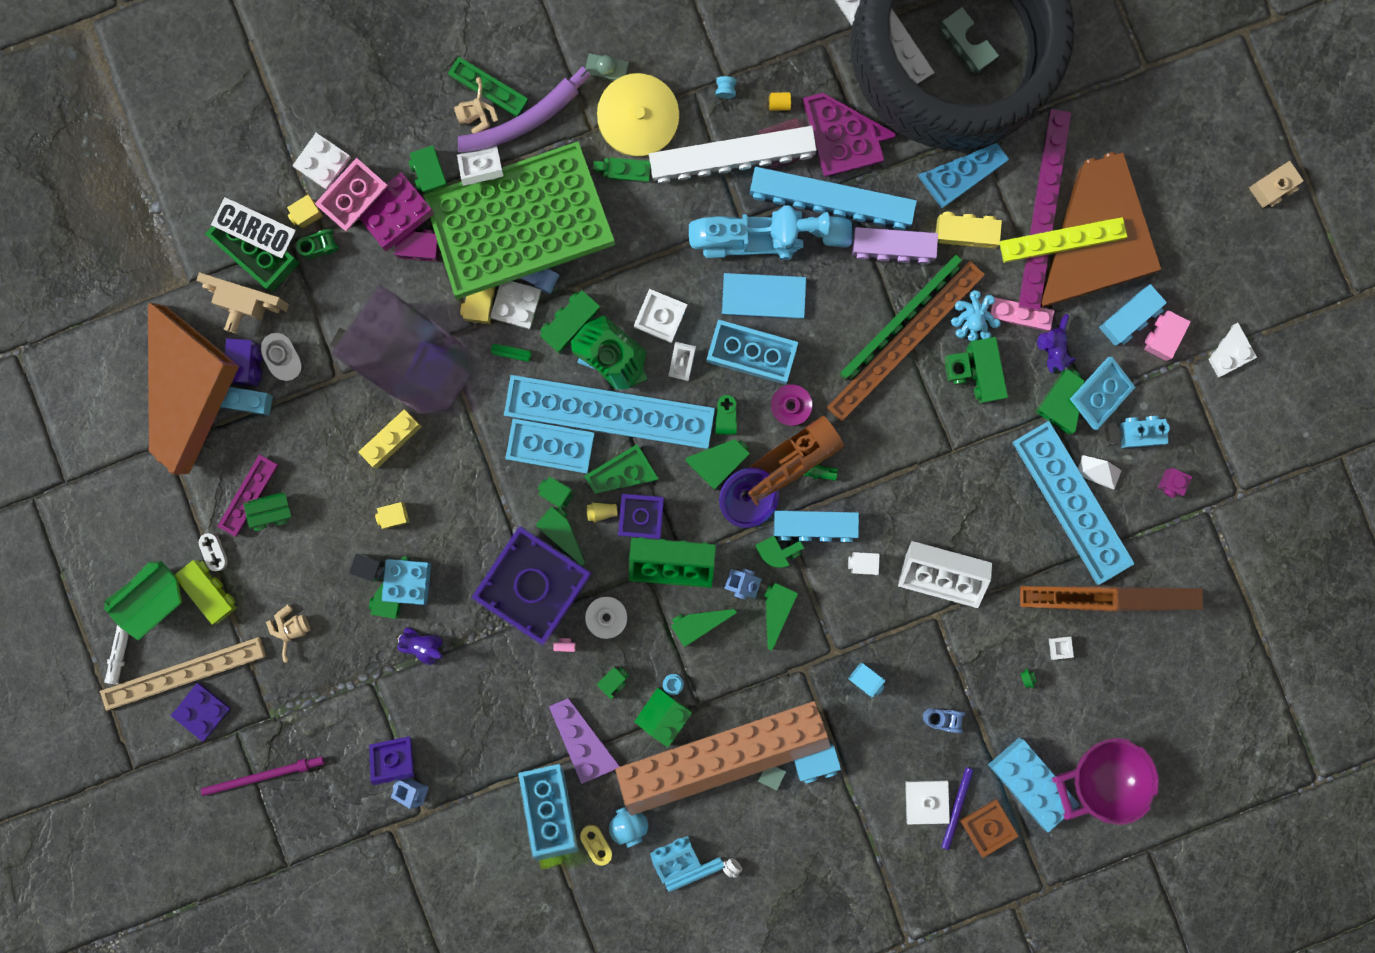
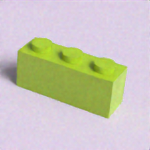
M192 560L177 572L175 576L178 583L212 625L219 624L237 609L234 605L236 602L229 593L226 594L222 590V583L216 577L213 578L208 572L210 569L204 561Z

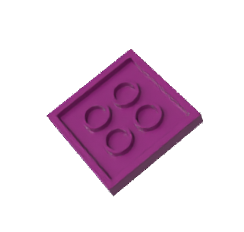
M402 172L386 183L388 185L387 188L359 217L385 252L435 214Z

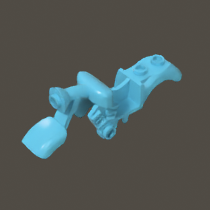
M783 206L778 211L773 212L772 218L747 217V214H743L742 219L727 216L696 219L689 224V242L692 248L703 249V254L706 258H724L726 255L778 254L781 260H790L794 252L803 248V240L796 239L798 232L809 231L815 236L823 238V243L826 246L849 247L853 241L852 222L847 218L829 217L828 212H825L818 218L809 217L802 219V211H794L791 206Z

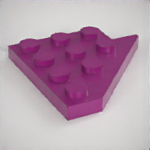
M824 93L803 98L809 125L813 127L815 146L824 178L884 162L879 142L894 139L895 133Z

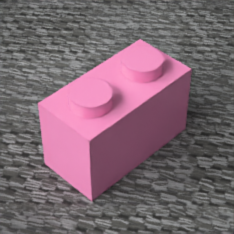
M1169 310L1159 314L1154 322L1156 327L1153 333L1150 332L1145 340L1147 345L1144 350L1165 361L1172 359L1190 321Z

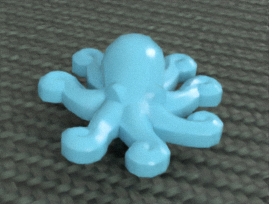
M978 290L970 293L972 304L966 301L956 302V310L961 311L964 308L967 310L961 313L959 317H954L951 320L952 325L955 327L961 326L963 321L966 320L962 328L956 330V336L964 338L968 329H970V333L967 336L970 342L978 339L977 331H981L980 336L982 339L991 338V333L987 331L988 326L985 320H988L992 328H998L1001 323L999 319H994L990 312L987 311L989 304L995 303L994 296L987 295L983 303L980 304L978 299L981 294Z

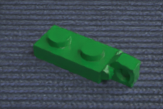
M610 157L605 158L604 162L594 161L593 172L603 173V177L608 178V180L649 183L651 164L650 161Z

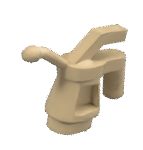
M480 77L476 78L479 85L477 98L473 101L460 102L458 106L454 107L461 125L464 123L469 124L480 117L482 122L471 129L472 133L485 131L490 127L485 109L490 111L493 122L498 121L494 107L481 101L483 86Z
M289 604L274 615L279 632L275 630L271 620L266 622L270 634L284 641L282 656L285 663L289 661L286 656L288 642L291 639L305 636L307 632L311 631L304 614L300 616L295 615L286 623L284 622L283 618L293 611Z

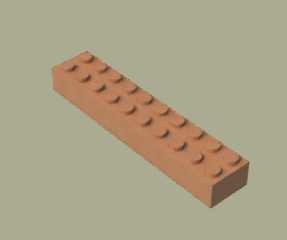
M815 701L615 768L625 806L632 816L829 749L830 744Z

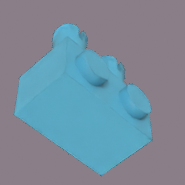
M1159 416L1146 417L1145 421H1139L1138 417L1126 418V422L1119 424L1121 448L1168 444L1170 427L1166 423V419H1159Z

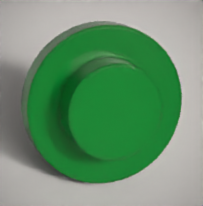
M1027 668L1025 672L1020 674L1026 689L1030 687L1034 689V684L1038 682L1034 671L1029 672Z

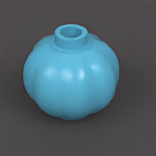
M626 807L617 810V815L609 824L611 838L619 845L626 843L627 848L642 842L641 836L646 835L648 831V821L645 815L641 812L631 816Z

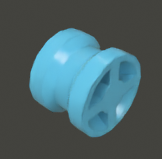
M728 76L718 77L716 81L718 85L716 96L720 98L736 97L734 86L737 83V79Z

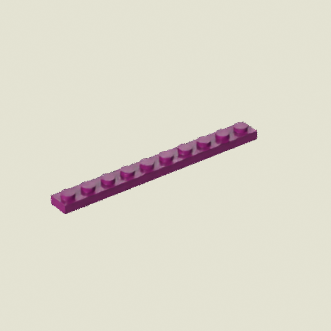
M1054 109L1049 111L1029 235L1053 230L1071 112ZM1049 254L1025 259L1018 308L1032 311L1040 310Z

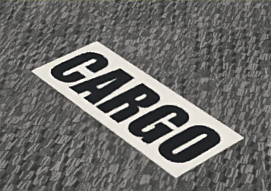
M224 197L211 224L280 258L283 257L296 231Z

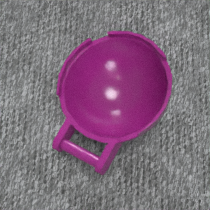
M1109 739L1091 746L1079 760L1076 769L1051 777L1052 782L1056 783L1064 808V819H1071L1090 813L1106 823L1119 825L1132 823L1142 818L1151 809L1149 806L1154 795L1158 793L1159 779L1152 758L1142 747H1138L1126 739ZM1074 777L1076 792L1083 807L1076 809L1072 808L1064 783L1065 780Z

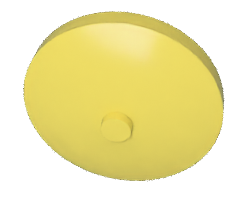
M640 73L625 75L612 82L603 92L597 111L598 126L606 142L616 151L631 157L649 156V153L659 152L665 148L674 137L679 123L677 100L669 87L656 77Z

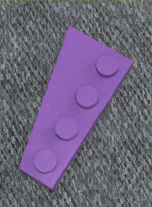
M569 698L549 706L581 784L620 767Z

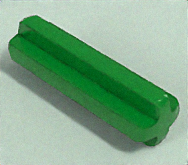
M496 343L492 344V355L529 362L531 359L530 350Z

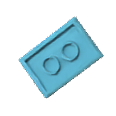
M1107 357L1070 400L1090 426L1097 430L1135 389V386L1114 358Z

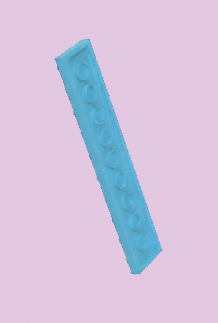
M511 375L504 416L708 449L715 408Z

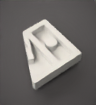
M1239 323L1232 325L1229 333L1222 339L1219 347L1209 358L1218 377L1257 358Z

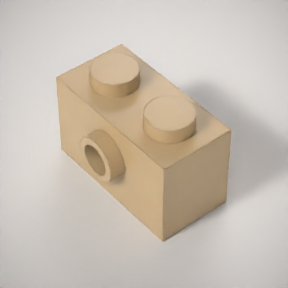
M1289 161L1253 184L1249 189L1262 208L1268 204L1272 207L1282 201L1280 196L1287 193L1289 196L1299 189L1297 185L1302 183L1303 179Z

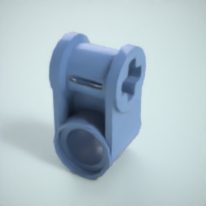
M929 708L923 714V721L934 729L962 733V717L965 716V712ZM933 713H937L938 721L931 724L930 716Z

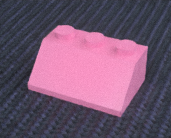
M356 158L315 205L347 232L388 185Z

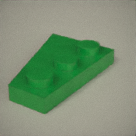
M638 444L584 476L595 494L659 480Z

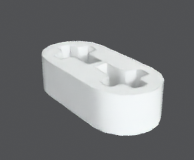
M211 533L202 535L199 539V547L206 565L212 571H222L226 568L228 561L220 539L217 535ZM207 538L214 540V543L211 544L213 551L210 546H205V543L208 541ZM213 554H215L216 558H221L222 560L219 563V567L212 563L215 561Z

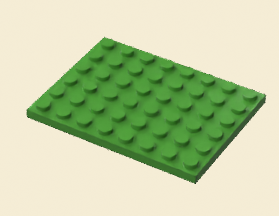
M579 142L502 167L503 177L464 186L461 181L423 194L425 202L435 213L430 218L456 300L615 245Z

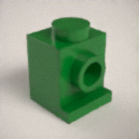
M614 666L597 683V686L612 699L615 696L612 692L615 690L618 693L626 685L624 680L629 674L621 666L619 668Z

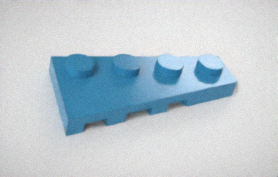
M996 143L948 164L938 166L928 172H923L918 177L943 209L1005 164L1009 158Z

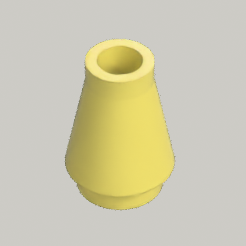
M592 502V504L587 505L588 521H593L594 523L618 515L616 504Z

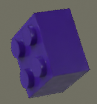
M226 338L225 354L239 365L231 384L258 387L263 375L260 369L261 361H263L261 345L252 340Z
M622 494L618 536L661 539L664 497Z

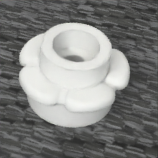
M730 858L728 861L725 860L723 862L725 866L723 870L726 875L731 878H738L739 873L742 871L741 865L734 858Z

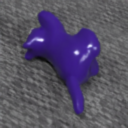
M1065 314L1061 319L1059 328L1052 329L1047 333H1041L1037 339L1038 348L1048 352L1047 367L1051 373L1056 372L1057 368L1060 371H1064L1072 362L1076 361V358L1070 357L1067 353L1068 339L1065 331L1069 314Z
M406 627L404 634L398 637V651L413 654L420 662L433 665L436 659L442 658L438 648L442 646L443 642L437 635L422 636L413 628Z

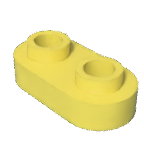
M585 826L580 835L584 847L595 864L606 865L612 858L611 847L597 826ZM589 832L595 833V837L593 839H590L587 836ZM604 850L606 855L600 857L598 851Z

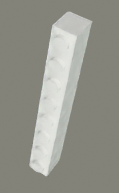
M808 126L649 153L653 180L661 184L670 182L672 178L686 180L691 178L690 175L698 174L699 177L711 175V172L714 171L727 173L732 168L739 167V170L750 169L751 165L756 164L763 167L771 165L774 161L787 163L791 162L792 158L800 157L801 160L810 159L812 155L816 154L813 127Z

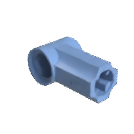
M544 269L520 279L533 284L534 287L541 289L545 293L551 294L559 274L550 269Z

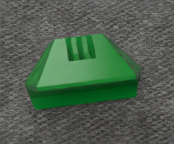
M605 315L585 324L571 341L573 354L596 369L617 390L629 389L642 373L647 350Z
M163 561L148 562L129 583L105 600L104 610L122 630L139 641L182 603L178 580Z

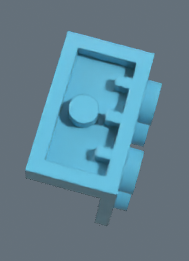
M387 559L385 562L382 601L427 604L431 563Z

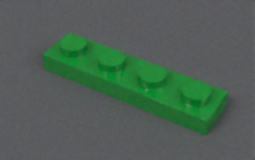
M460 57L457 58L448 72L451 78L478 93L479 88L476 78L480 77L483 86L481 96L516 117L522 113L529 101L525 96Z

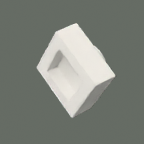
M1070 636L1049 638L1052 660L1074 657Z

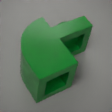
M775 536L755 545L762 560L766 564L777 568L789 566L786 557L789 556L790 559L801 555L800 550L804 549L801 541H798L781 550Z

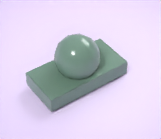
M589 53L584 73L589 72L592 77L615 81L627 74L629 62L613 59L609 55L599 56Z

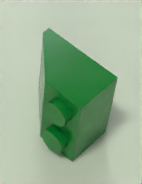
M657 687L634 722L650 736L666 747H669L692 714V710Z

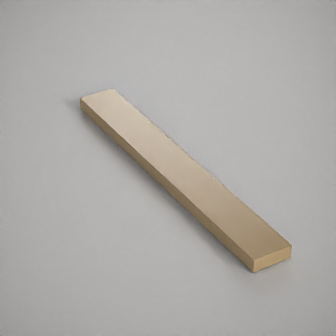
M258 637L101 690L100 693L105 709L108 711L267 656L261 638Z

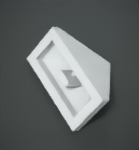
M675 342L669 377L689 381L696 346Z
M1082 455L1078 465V470L1083 478L1113 490L1122 471L1108 461Z

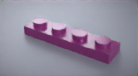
M259 454L217 527L238 537L247 521L243 502L261 497L277 470L278 464Z

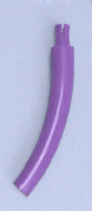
M582 66L569 80L564 78L545 98L518 117L485 131L458 136V153L494 147L516 139L537 128L557 114L579 94L577 89L591 75L589 72H586L581 77L586 71Z

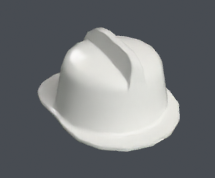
M272 333L266 336L261 344V352L270 372L279 380H293L301 371L300 358L293 344L284 334Z

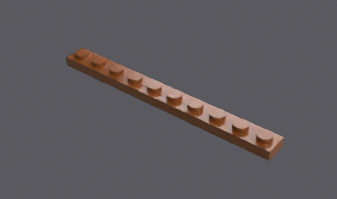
M969 261L828 405L827 409L842 422L985 274Z

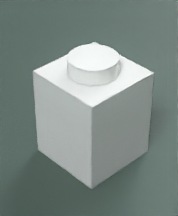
M854 552L852 557L849 556L848 569H851V573L878 575L879 554Z

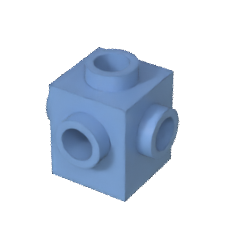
M744 568L742 572L731 569L725 589L735 592V597L746 600L747 596L756 598L761 578L755 577V572Z

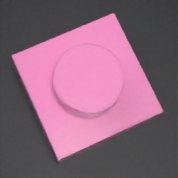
M559 638V642H554L553 651L575 652L576 642H571V638Z

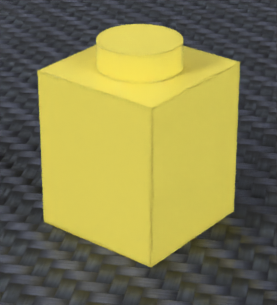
M309 195L287 207L291 213L288 217L293 225L298 224L302 229L323 217L321 211Z
M403 502L377 508L378 513L375 514L378 526H381L382 529L410 523L405 503Z

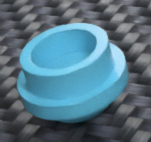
M670 674L663 681V688L670 695L679 694L684 686L683 679L677 674Z

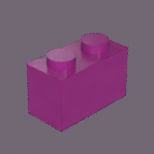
M414 229L395 244L394 255L398 259L438 262L440 247L435 231L423 230V233L415 232Z

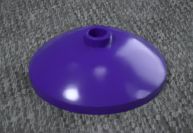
M746 468L734 473L725 482L720 492L719 506L723 516L731 524L742 528H750L765 522L773 514L779 501V490L759 500V505H755L749 495V491L770 475L768 472L758 468Z

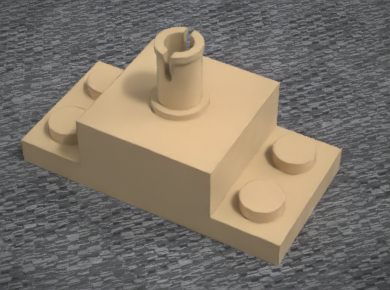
M199 273L197 281L203 284L202 288L214 293L211 303L230 312L224 328L228 332L237 334L241 318L244 316L262 321L266 308L275 313H279L280 310L287 312L289 304L279 297Z

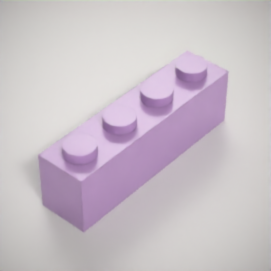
M856 227L853 232L852 256H857V259L868 260L869 257H875L878 261L898 259V262L909 263L910 260H917L919 264H931L937 257L938 233Z

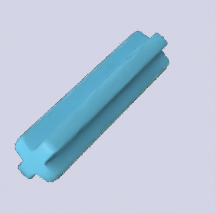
M721 857L716 858L665 882L667 890L669 892L724 869L723 860Z

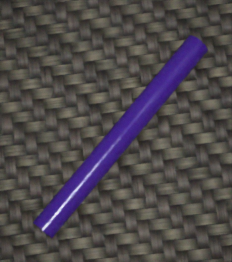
M965 768L941 846L944 849H950L974 769Z

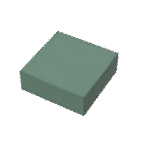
M777 766L764 770L758 782L777 790L786 771Z

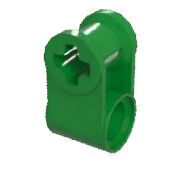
M325 229L316 234L303 237L296 244L297 251L308 260L335 253L339 250V247L335 244L332 235L334 234L333 229ZM307 244H311V251L307 253L303 252V247Z
M723 395L718 400L716 434L718 435L737 434L736 401L730 395ZM725 399H729V403L733 404V406L729 407V410H725L724 406H721Z

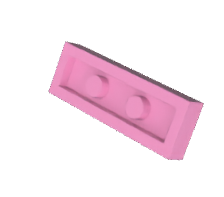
M995 298V303L991 304L990 314L994 319H999L1002 322L1049 332L1054 310L1040 308L1039 311L1018 308V302Z

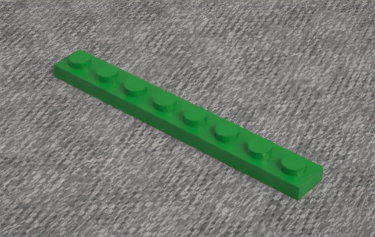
M955 255L839 375L844 380L848 377L852 379L860 371L857 367L862 362L867 364L875 356L872 352L877 347L881 350L889 341L886 338L891 333L895 335L903 327L900 323L905 318L910 320L917 313L915 308L920 303L924 306L932 298L929 294L934 289L938 291L946 283L944 278L948 274L952 277L960 269L958 264L962 260Z

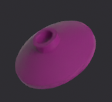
M792 384L785 385L774 393L771 400V410L774 417L780 423L795 426L803 423L809 417L812 411V400L804 388ZM789 402L795 404L793 410L788 409L787 404Z

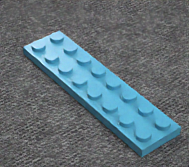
M1047 421L1013 441L1014 447L1096 584L1100 585L1134 565L1135 563L1051 423Z

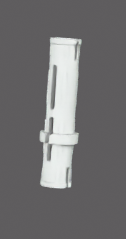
M118 625L111 656L107 660L109 665L104 682L109 684L119 683L120 671L125 663L123 659L129 634Z

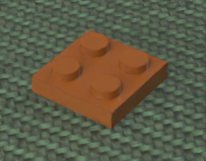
M996 799L960 820L982 858L1019 837Z

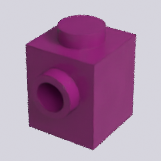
M1174 468L1166 469L1158 489L1163 490L1165 495L1172 498L1184 496L1192 476Z

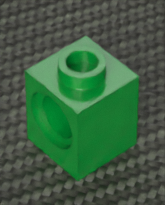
M968 352L951 354L944 357L948 382L954 381V385L966 383V379L972 377ZM954 364H959L962 366V374H956L954 372Z

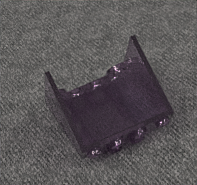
M381 284L331 353L335 358L420 415L436 410L449 409L452 401L459 395L466 381L472 376L468 358V347Z

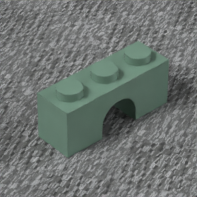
M961 7L942 21L939 27L940 33L945 40H949L952 44L954 53L957 56H961L964 60L966 69L977 76L995 63L999 55L987 40L979 45H972L966 40L965 34L972 29L974 22L963 7Z

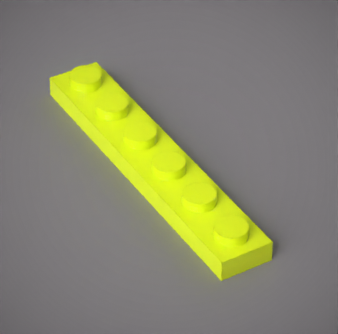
M1123 217L1004 240L999 244L1003 261L1006 263L1123 240L1127 238Z

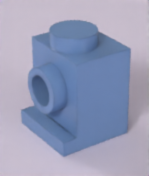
M411 778L397 780L394 783L391 798L409 809L423 806L429 786L422 785Z

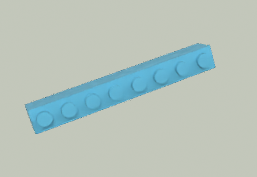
M759 167L754 169L749 194L753 196V199L759 201L769 199L778 205L789 203L793 204V207L797 209L808 207L817 213L832 212L836 217L845 218V216H851L859 222H865V220L874 221L873 224L878 226L894 225L893 228L898 230L910 228L917 200Z

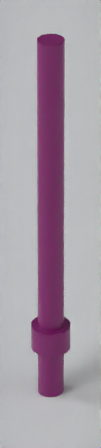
M321 756L309 760L305 758L291 765L201 788V794L206 796L297 771L300 773L309 771V768L325 764L324 757Z

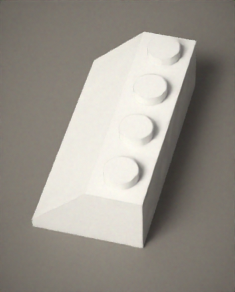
M911 541L898 586L978 608L991 581L992 563Z

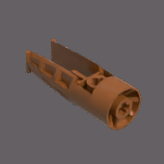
M821 416L749 467L762 469L769 474L773 472L749 491V495L755 505H759V500L795 481L845 447L825 416Z

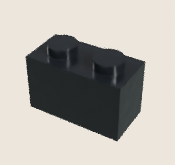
M355 554L349 574L371 582H380L381 578L384 579L386 561L365 554Z

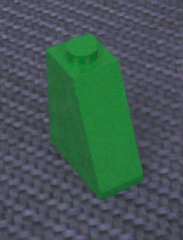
M1073 369L1062 371L1035 411L1068 435L1076 431L1079 410L1070 398L1084 384V380L1080 378L1081 375Z
M734 439L689 456L685 459V462L715 490L749 456L750 453L747 451L749 447L742 440L737 442Z

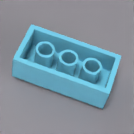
M718 320L708 353L707 363L786 385L798 342Z
M1018 738L988 764L1045 831L1049 832L1064 819L1063 813L1065 812L1056 783H1053L1051 778L1055 775L1023 739ZM1067 790L1072 808L1075 809L1080 804Z
M556 764L518 773L533 857L539 861L578 852L562 766Z

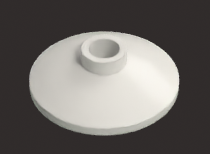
M598 598L589 605L586 611V624L595 636L604 639L613 638L619 635L626 626V609L615 598ZM604 614H609L611 616V619L609 621H604Z

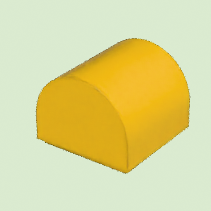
M790 92L771 93L769 95L770 111H788L791 109Z

